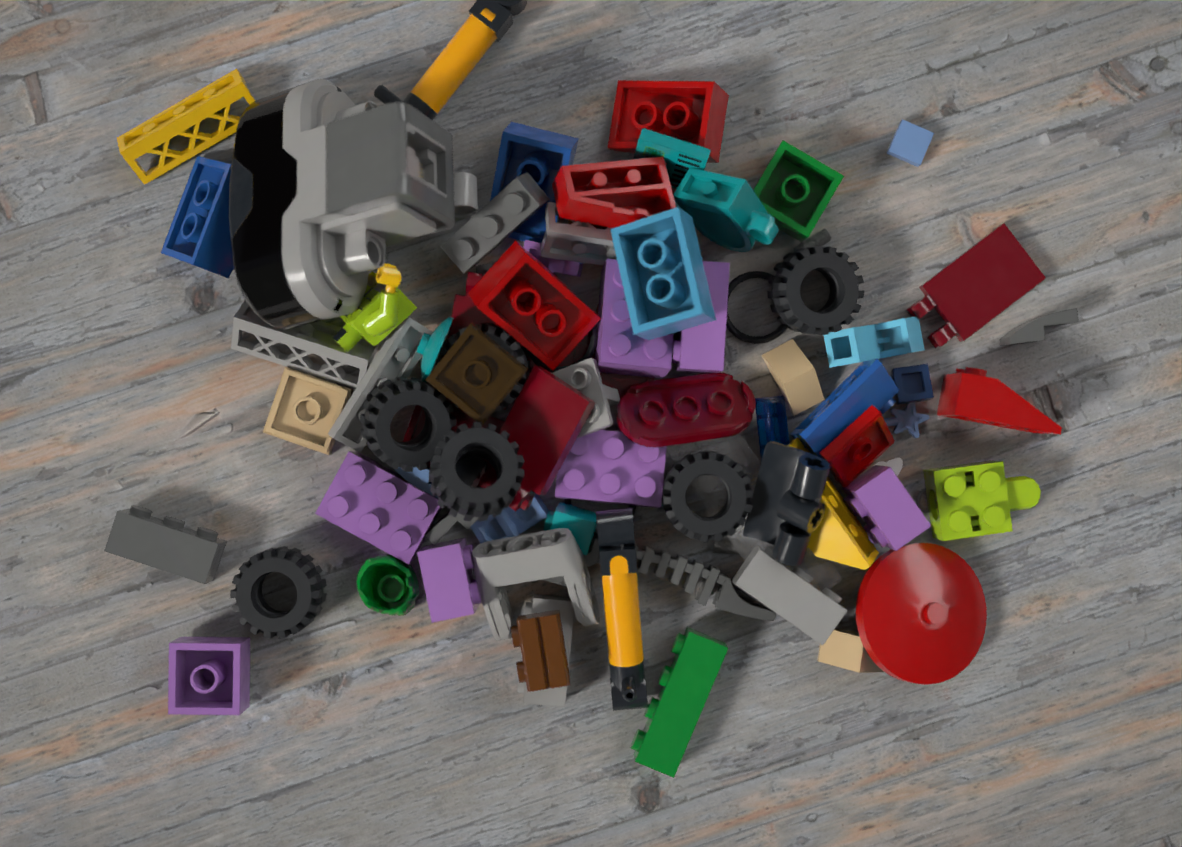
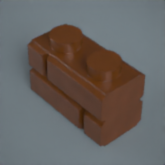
M560 610L518 616L516 620L517 626H511V634L514 648L521 647L523 661L516 662L519 683L526 682L527 692L570 685V673Z

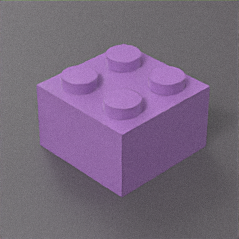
M874 465L853 480L847 487L842 488L847 495L843 498L845 505L854 516L858 514L867 524L863 528L873 544L878 543L882 548L885 546L897 551L931 527L891 467Z
M465 537L440 542L436 545H426L417 552L432 623L475 614L479 603H481L478 585L472 568H474L472 557L474 547L473 544L467 545Z
M179 637L169 643L168 714L240 715L250 707V637Z

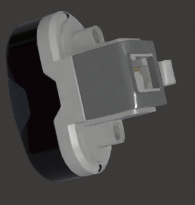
M316 79L252 102L239 119L229 181V227L234 272L239 288L251 309L264 322L273 327L286 330L351 314L360 306L364 298L368 271L384 265L387 246L415 239V237L419 238L451 229L455 226L456 221L471 218L478 213L477 177L466 172L453 173L452 134L409 104L394 102L378 107L376 103L368 101L355 105L335 84L324 79Z

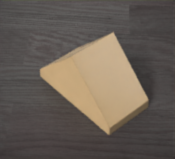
M793 339L761 355L793 416L825 400L815 368Z
M835 628L824 645L820 644L818 662L858 673L884 672L866 652L859 632Z

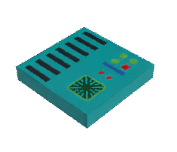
M642 128L633 159L664 157L671 187L677 189L689 168L705 169L711 150Z

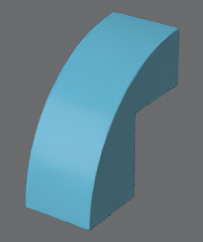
M917 317L852 327L837 332H828L827 335H824L829 368L925 350L920 322Z

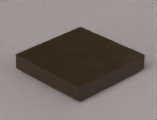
M470 323L426 378V381L475 421L481 422L482 426L527 372L528 368L476 325Z

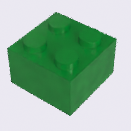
M783 140L770 159L753 191L767 213L774 217L778 229L802 243L810 236L844 175Z

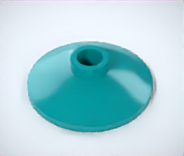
M451 316L445 319L431 335L424 332L416 350L417 353L422 354L421 377L425 383H427L426 378L433 369L454 319Z

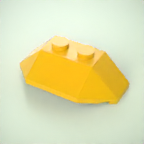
M798 437L788 445L810 453L808 449L804 448L803 443ZM828 477L821 503L825 505V513L820 525L811 534L808 548L811 549L816 557L865 570L871 566L879 552L874 544L869 541L868 535L859 520L845 505L843 497Z

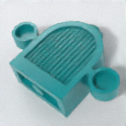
M689 168L673 194L676 207L681 208L692 216L695 228L709 240L726 249L736 252H748L756 241L770 245L779 231L774 217L767 213L763 204L745 179Z

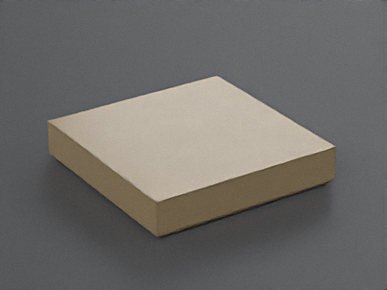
M285 367L263 433L331 455L335 439L328 435L349 401L353 389Z

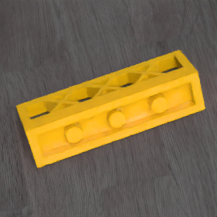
M236 68L117 137L119 152L145 185L263 117L264 113L248 90L244 78ZM242 97L246 99L252 108L251 111L241 117L228 114L230 105ZM208 117L220 120L218 130L209 134L198 131L202 120ZM177 135L190 137L189 145L182 151L168 149L171 138ZM145 153L160 155L158 165L146 172L136 160Z

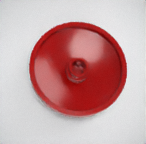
M909 543L897 551L888 550L868 569L857 595L856 623L866 652L881 670L893 678L904 682L924 685L937 684L958 675L976 656L985 635L987 607L979 579L962 557L941 545Z

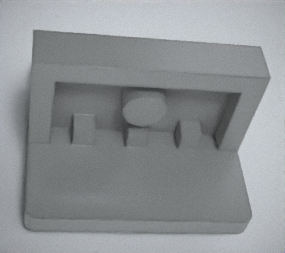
M589 358L552 373L596 402L577 438L613 425L610 407L618 404L620 401L618 389L603 385L595 359Z

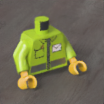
M384 263L382 267L378 268L377 274L373 271L370 274L368 272L367 287L360 306L351 314L339 316L346 324L333 339L346 352H349L361 339H364L372 346L378 345L417 309L398 288L402 276L396 266Z

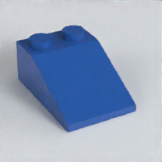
M511 122L502 133L490 201L516 177L528 172L550 198L548 202L556 203L552 184L561 166L573 165L579 138ZM547 203L508 238L524 242L529 240L542 243L546 231L545 208ZM555 216V221L558 223L560 218Z

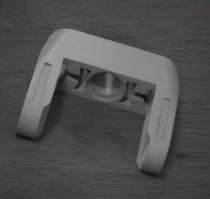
M559 528L491 540L479 544L473 549L472 557L476 582L484 611L496 641L512 638L511 626H513L512 619L514 613L505 586L564 576L577 621L583 626L599 624V605L587 564L579 545L569 529Z

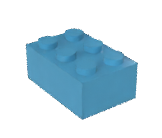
M676 207L610 229L634 335L652 340L716 320L691 215Z

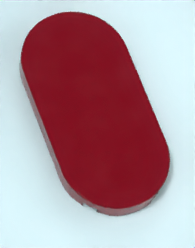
M721 372L648 381L633 385L620 399L617 408V423L628 439L646 447H663L734 436L744 431L752 421L756 402L754 394L747 384L743 381L739 383L733 379L732 375Z

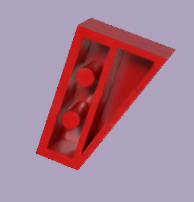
M664 157L561 166L552 184L559 218L608 228H616L676 208Z

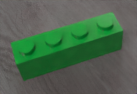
M689 627L686 628L684 634L678 633L671 652L675 654L671 666L665 665L658 679V685L662 686L657 699L651 697L648 702V708L645 710L644 717L648 718L644 730L638 729L633 738L631 749L635 750V762L674 778L728 651V646L725 642Z

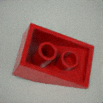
M618 80L607 148L635 154L641 130L645 128L708 148L711 151L707 163H719L729 95L714 81Z
M516 240L468 293L479 310L553 371L601 319Z
M965 367V369L957 368L953 374L944 375L937 409L938 416L1035 434L1061 435V426L999 379L986 377L987 370Z

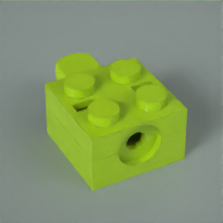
M989 460L923 470L932 538L941 541L1012 532L1010 512L1031 509L1040 500L1041 490L1034 479L1027 476L1005 478L1003 461ZM965 472H972V474L965 475Z

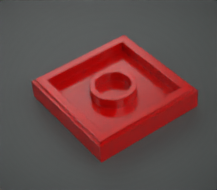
M871 405L823 449L820 455L830 464V471L836 481L845 488L893 445L895 440L881 412Z

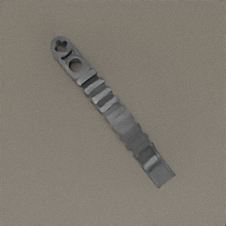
M597 536L594 537L588 554L584 555L587 568L600 563ZM635 544L636 559L640 560L637 569H639L640 573L647 575L650 564L656 563L653 573H655V576L663 579L667 567H671L672 570L668 579H670L671 583L679 585L683 572H687L688 574L682 588L690 594H693L699 577H703L695 598L698 600V604L706 606L715 582H717L719 587L712 602L716 608L746 617L774 621L777 613L766 606L741 598L735 592L730 578L720 573L717 567L709 564L708 568H706L701 561L693 559L691 563L688 562L685 556L677 554L675 558L671 557L668 551L661 549L660 553H656L652 547L645 545L644 549H639L637 544ZM564 576L542 579L566 586Z

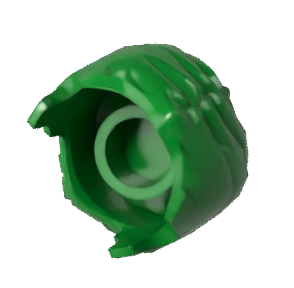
M390 554L378 555L367 559L357 575V589L360 598L369 609L382 614L404 616L415 607L416 598L419 595V582L410 564Z

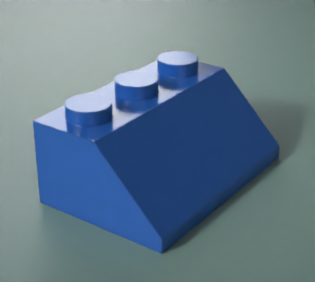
M197 156L161 253L229 279L231 272L238 264V254L244 238L247 237L251 228L237 239L235 237L231 241L229 227L231 164Z
M878 359L862 362L790 435L794 439L798 437L803 443L804 448L808 449L811 454L822 458L820 452L871 405L877 408L881 414L889 410L896 402L892 397L899 389Z

